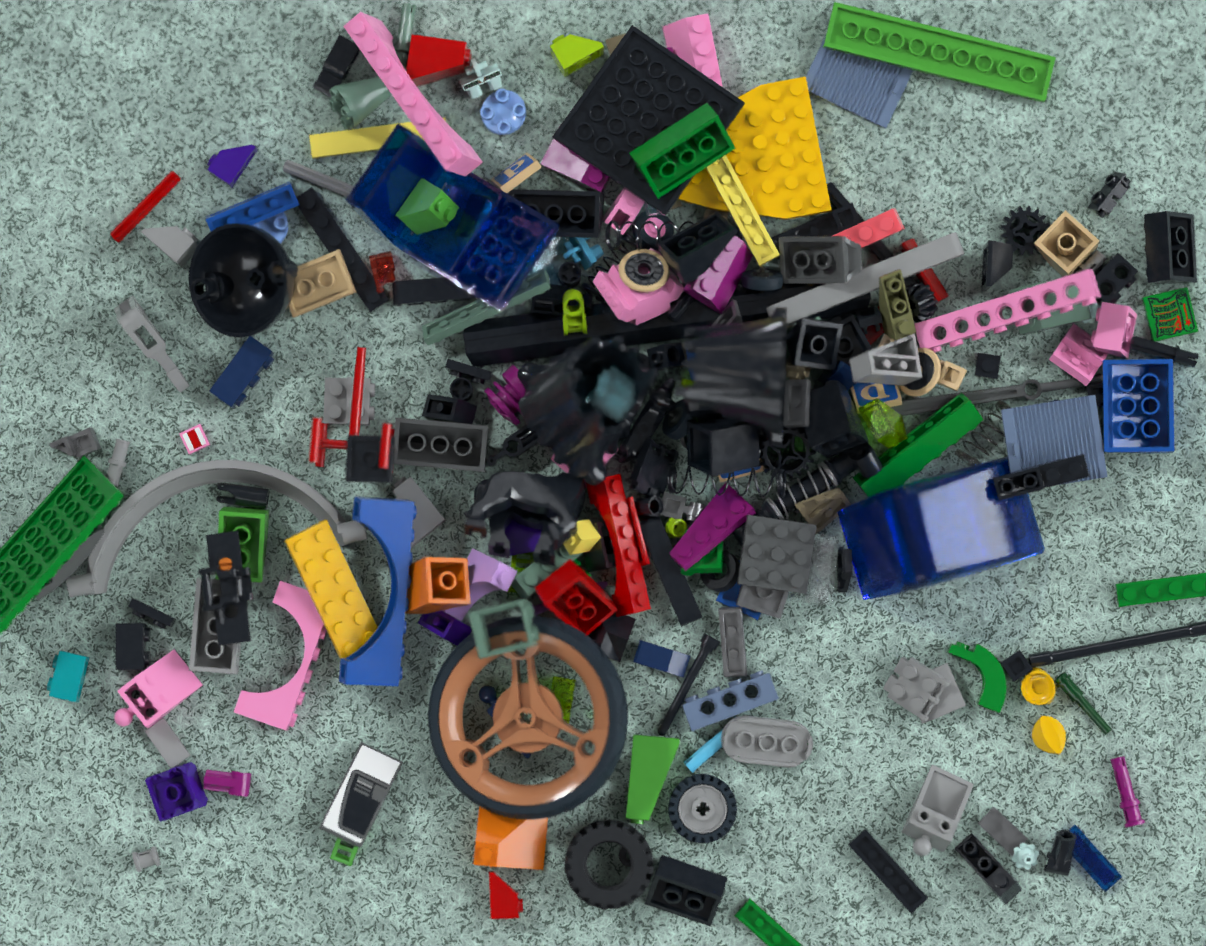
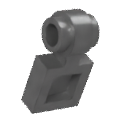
M664 492L662 499L664 510L660 516L681 519L684 513L687 516V521L694 522L703 511L704 505L690 502V506H685L687 498Z

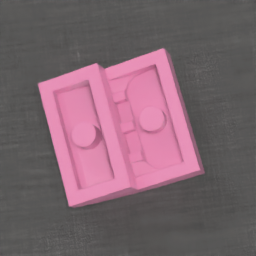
M1073 323L1049 360L1087 386L1108 354L1097 351L1093 344H1091V335Z

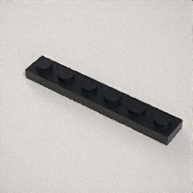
M311 187L299 195L297 200L300 205L297 207L329 253L338 249L341 250L356 293L369 312L372 313L388 302V297L314 189Z

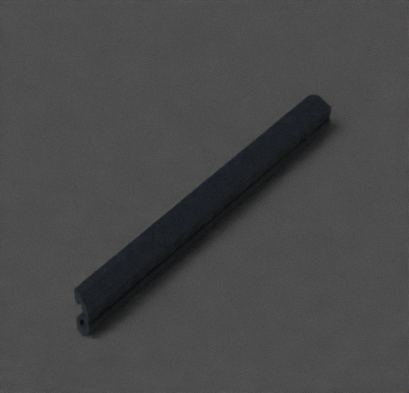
M783 283L781 288L769 291L751 290L744 288L742 284H738L727 306L732 300H736L742 323L754 322L769 317L766 310L767 307L826 283ZM867 293L807 318L820 317L823 320L830 319L840 313H852L855 315L854 311L868 308L871 295ZM694 299L676 322L667 316L668 312H665L636 326L634 323L618 319L606 302L592 304L591 314L586 315L587 334L576 332L568 333V335L564 336L563 316L526 313L485 319L481 323L465 328L463 338L465 353L472 366L482 367L554 357L562 354L568 346L578 347L595 336L599 337L601 342L620 336L623 338V345L625 347L700 337L685 335L686 327L712 326L721 314ZM677 300L670 303V308H672Z

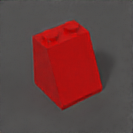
M412 34L406 72L417 87L463 74L466 67L471 65V49H468L467 42Z

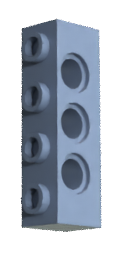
M763 670L751 674V679L742 682L740 678L729 682V688L721 690L718 686L707 690L708 695L699 698L698 694L686 698V704H683L682 707L691 731L779 699L770 674H764ZM748 685H754L757 688V695L752 699L747 698L744 693ZM727 693H732L736 698L735 704L731 707L723 703V697ZM705 701H710L714 705V711L709 715L701 711V705Z

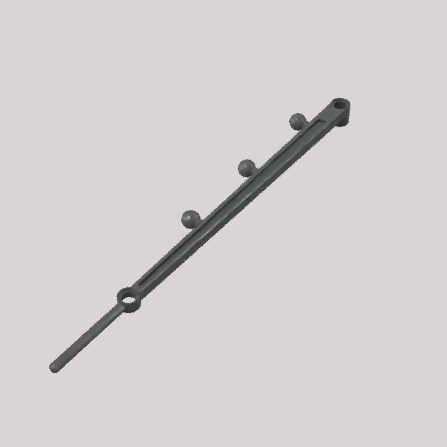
M1103 374L1094 375L1089 384L1103 383ZM1075 378L1039 383L1035 379H1028L1020 385L962 393L975 405V403L982 404L988 403V401L994 402V400H1007V398L1024 397L1034 400L1042 392L1085 385ZM1028 383H1034L1037 386V392L1033 396L1025 393V386ZM960 393L923 398L921 396H912V399L902 400V405L860 413L858 416L861 422L912 415V413L937 411ZM760 428V435H763V436H764V434H763V432H762V430H761V428ZM685 436L680 438V442L687 449V445L684 442Z

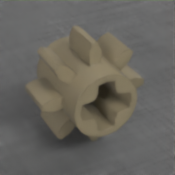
M790 356L789 359H786V377H790V380L805 379V377L809 376L811 367L793 365Z

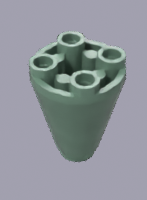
M378 76L333 86L329 90L332 97L329 100V104L334 112L338 111L343 127L348 130L357 127L391 96V93Z

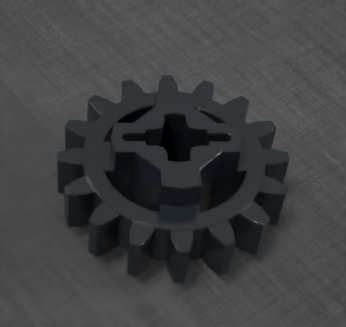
M1019 206L1017 213L1013 210L1009 211L1011 218H1003L1006 225H1001L1000 230L1005 231V233L1000 236V239H1006V244L1013 245V253L1019 250V256H1023L1024 252L1027 251L1028 255L1031 256L1033 249L1039 252L1033 244V235L1040 232V237L1045 232V229L1050 226V223L1043 222L1046 218L1045 215L1038 216L1039 209L1031 212V207L1027 206L1026 210L1023 211L1022 207ZM1028 217L1034 219L1037 223L1029 221ZM1017 218V227L1010 230L1013 220ZM1023 226H1025L1026 229L1031 230L1027 234V236L1025 235V233L1018 232L1023 228ZM1013 239L1020 240L1023 245L1016 243Z

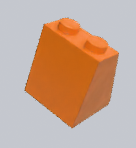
M424 557L409 565L408 574L410 575L411 583L410 587L407 588L406 597L409 600V607L405 614H428L471 604L468 558Z

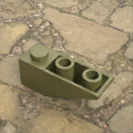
M901 269L879 277V311L882 315V326L884 334L894 340H899L916 333Z

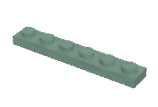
M542 269L423 325L424 341L428 346L435 342H440L450 335L459 333L476 323H481L485 319L495 314H500L516 304H521L531 297L543 294L546 290L551 289L548 273L545 269Z

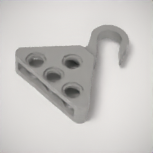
M132 295L115 307L114 311L118 322L145 356L158 361L167 372V377L180 393L190 387L188 381L166 353V342L135 297ZM142 325L155 339L148 345H146L137 332V329Z

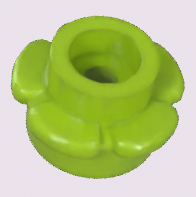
M671 517L665 525V531L670 538L682 537L687 529V524L682 518L674 519Z

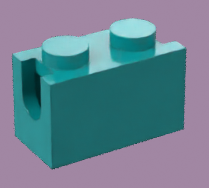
M59 651V655L55 654L52 668H55L54 675L49 678L47 684V691H50L49 696L79 702L90 657L65 651Z

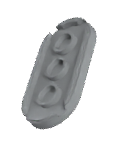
M745 715L738 716L725 725L721 734V744L726 754L733 760L742 763L789 768L796 767L810 756L813 749V739L807 728L801 723L791 720Z

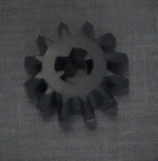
M920 282L907 286L906 292L913 320L917 323L932 318L935 315V311L938 310L935 304L938 300L934 298V292L930 291L929 285L924 286Z

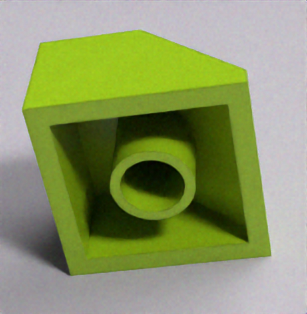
M571 34L566 37L564 35L558 36L552 41L553 44L550 45L551 56L564 78L604 55L602 42Z

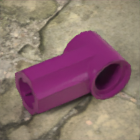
M206 769L204 789L249 797L252 773Z

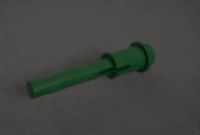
M1066 672L1060 674L1054 680L1057 683L1056 687H1060L1072 702L1076 701L1104 735L1108 734L1112 730L1111 727L1083 697L1082 694L1084 692L1070 678L1071 675H1067Z

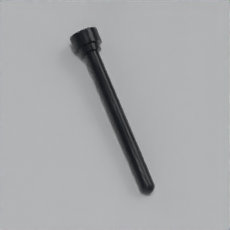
M705 633L700 640L702 642L700 647L702 648L658 728V734L661 736L667 733L709 652L712 653L714 649L716 650L720 641Z

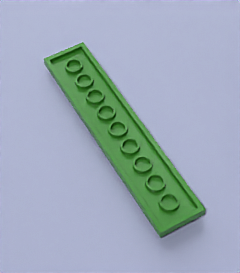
M837 2L833 3L823 48L1043 103L1046 101L1056 58Z

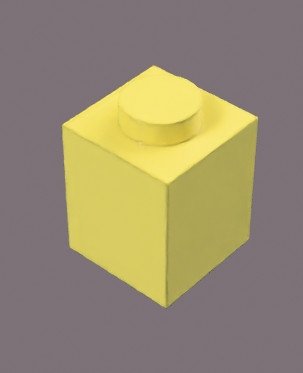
M589 519L577 521V533L563 544L570 555L590 552L601 538Z

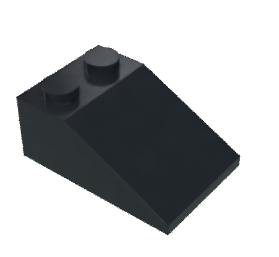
M717 211L660 242L658 246L669 269L686 284L696 280L698 276L704 274L738 231L736 227Z

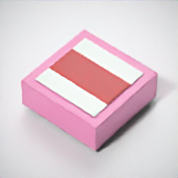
M201 424L179 433L189 455L210 446Z

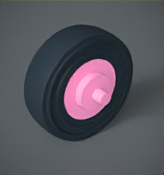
M646 210L639 214L634 224L639 230L646 221H651L659 230L664 222L671 220L668 216L665 217L657 210ZM647 223L640 232L642 245L645 249L649 250L652 248L658 251L656 248L657 230L653 224ZM667 223L662 227L660 231L661 242L673 236L674 227L672 224ZM633 225V227H632L633 237H634V239L637 240V234H638V232H637L635 226Z

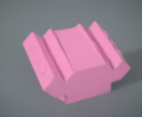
M652 248L649 249V250L655 251V252H657L658 254H660V252H658V251H656V250H654V249H652ZM613 264L608 273L599 271L593 280V283L616 317L625 322L634 323L636 326L668 312L671 309L670 303L677 300L684 289L681 282L670 269L667 282L660 289L652 292H638L626 286L619 275V264ZM640 267L638 272L648 274L650 270L646 267Z

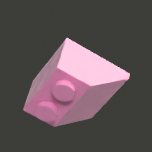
M1102 302L1101 308H1098L1096 312L1097 329L1093 330L1091 336L1093 347L1097 351L1128 359L1130 341L1133 337L1137 314L1130 306Z

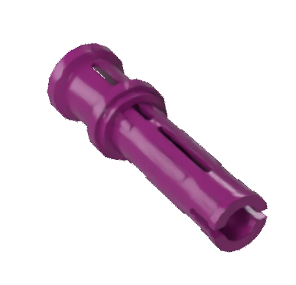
M1125 756L1110 759L1120 793L1121 802L1119 807L1123 809L1126 821L1124 824L1125 828L1144 824L1145 819H1142L1138 806L1140 801L1138 798H1135Z

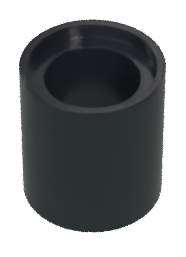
M659 496L640 497L634 501L638 518L660 516L664 510L663 501Z

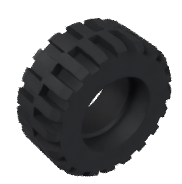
M606 819L595 821L583 827L571 840L565 856V874L569 886L576 893V896L588 905L604 910L619 909L632 904L638 897L640 898L648 887L653 874L652 852L644 836L633 826L619 820ZM606 842L616 843L622 846L629 854L631 860L630 872L627 878L618 885H600L588 873V856L599 844Z

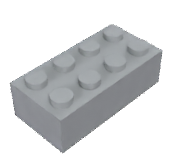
M196 578L189 671L238 674L241 643L218 646L214 611L203 612L201 578ZM211 579L213 604H220V597H222L220 579ZM235 605L227 606L225 609L226 616L228 618L235 617L237 607Z

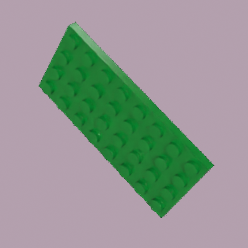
M83 456L0 549V634L9 628L16 616L25 610L33 597L41 592L42 587L50 578L57 574L58 569L72 557L74 551L88 539L90 533L104 521L107 514L120 503L124 496L86 456Z

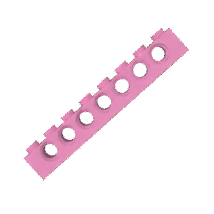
M1091 269L916 323L915 328L919 347L928 348L937 353L942 351V346L950 344V347H956L964 344V339L972 338V341L985 337V333L993 331L994 334L1007 331L1006 326L1015 324L1016 327L1029 324V319L1035 317L1038 320L1051 317V312L1059 310L1060 313L1074 310L1073 306L1082 303V306L1096 303L1095 299L1101 297L1094 271ZM1072 286H1077L1079 294L1076 298L1071 299L1068 291ZM1054 293L1057 300L1054 305L1049 306L1046 298L1048 294ZM1032 300L1034 302V309L1027 313L1024 309V304L1026 301ZM1009 306L1012 309V316L1009 319H1004L1002 311L1005 307ZM987 313L990 316V323L987 326H983L980 319L983 314ZM965 320L968 323V330L961 333L959 331V324ZM944 327L947 334L944 339L940 340L937 337V331L939 328Z

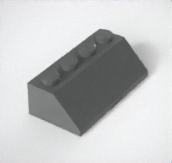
M406 418L395 419L394 464L485 472L488 426Z

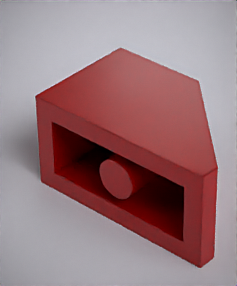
M489 871L491 919L519 918V913H523V898L518 899V893L495 871Z

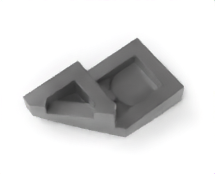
M93 427L49 444L54 449L76 457H82L101 449Z

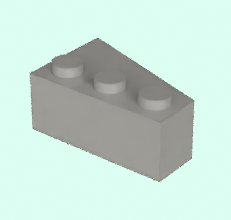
M915 333L850 359L853 382L904 386L922 378Z

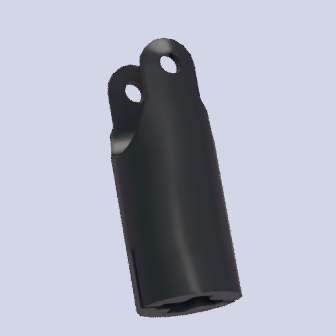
M229 483L217 484L218 490L228 491L234 495V497L217 496L216 500L220 503L267 509L269 489Z

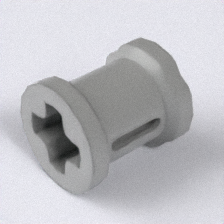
M156 846L140 853L132 852L137 872H141L143 868L153 865H161Z

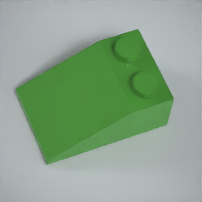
M223 507L219 511L218 533L239 531L243 568H250L251 582L262 583L268 538L269 510Z

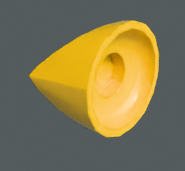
M1032 668L1033 670L1025 674L1021 682L1023 697L1035 705L1051 704L1056 692L1054 680L1041 668Z
M1041 716L1032 728V739L1040 750L1051 754H1060L1065 746L1066 733L1063 725L1057 719L1050 716Z

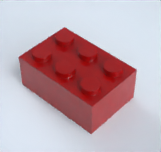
M571 559L535 587L546 607L564 623L580 630L585 635L590 634L618 610L609 594Z

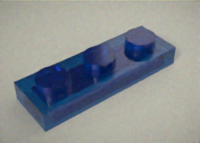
M1074 824L1069 829L1071 833L1076 835V842L1071 856L1099 887L1106 892L1122 876Z

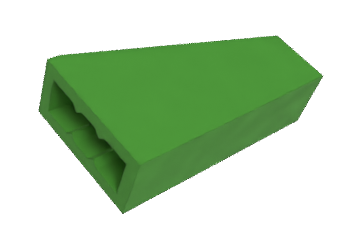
M633 734L626 818L630 819V823L644 824V820L650 819L678 749L680 739Z

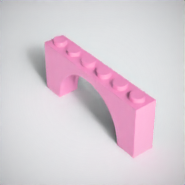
M280 581L272 603L287 610L295 618L302 630L305 643L302 664L295 676L284 686L276 690L264 693L241 690L234 713L287 731L289 727H294L298 714L294 712L297 705L301 706L303 703L305 692L302 690L304 684H309L313 670H310L312 661L317 662L321 649L317 647L320 639H325L327 630L308 590Z

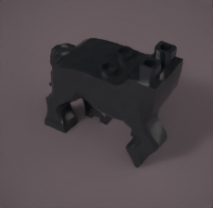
M570 469L568 473L562 472L558 476L552 477L543 476L538 473L530 474L516 471H502L493 474L489 479L479 482L475 487L474 504L471 505L470 510L464 512L467 518L464 523V534L472 535V532L481 533L480 537L487 538L485 520L488 518L490 532L488 543L489 555L510 558V541L505 535V530L511 521L514 520L526 527L542 530L533 552L534 563L555 566V550H558L578 531L577 519L585 502V481L582 478L573 477Z

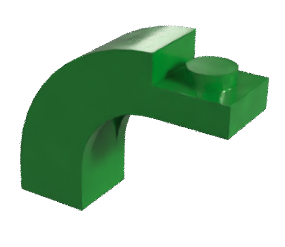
M957 641L956 645L950 644L947 653L971 662L981 673L982 690L976 704L1000 713L1005 701L1007 686L1003 668L997 658L979 644L974 645L972 652L969 651L970 646Z

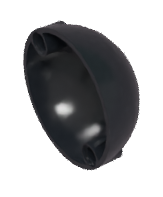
M226 224L209 232L196 247L189 267L190 295L197 312L211 328L230 337H249L272 327L285 313L293 297L298 268L291 261L282 244L265 230L248 224Z

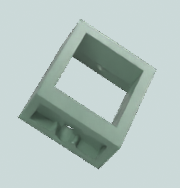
M519 600L469 613L479 659L538 645L537 640L540 639L537 626H533L532 617H534V610L532 604H528V600ZM520 607L528 641L492 650L484 616Z

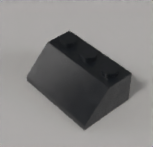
M1171 211L1145 214L1144 231L1148 283H1197L1194 214Z
M661 855L645 904L711 926L722 899L728 877Z

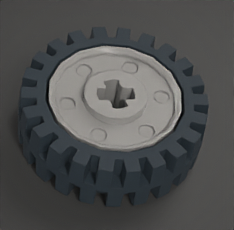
M698 774L684 779L675 787L669 799L668 813L672 826L682 837L695 843H710L722 838L731 829L736 819L737 803L732 790L724 781L712 775ZM701 802H705V806H709V811H705V815H700V811L696 812V807H699Z

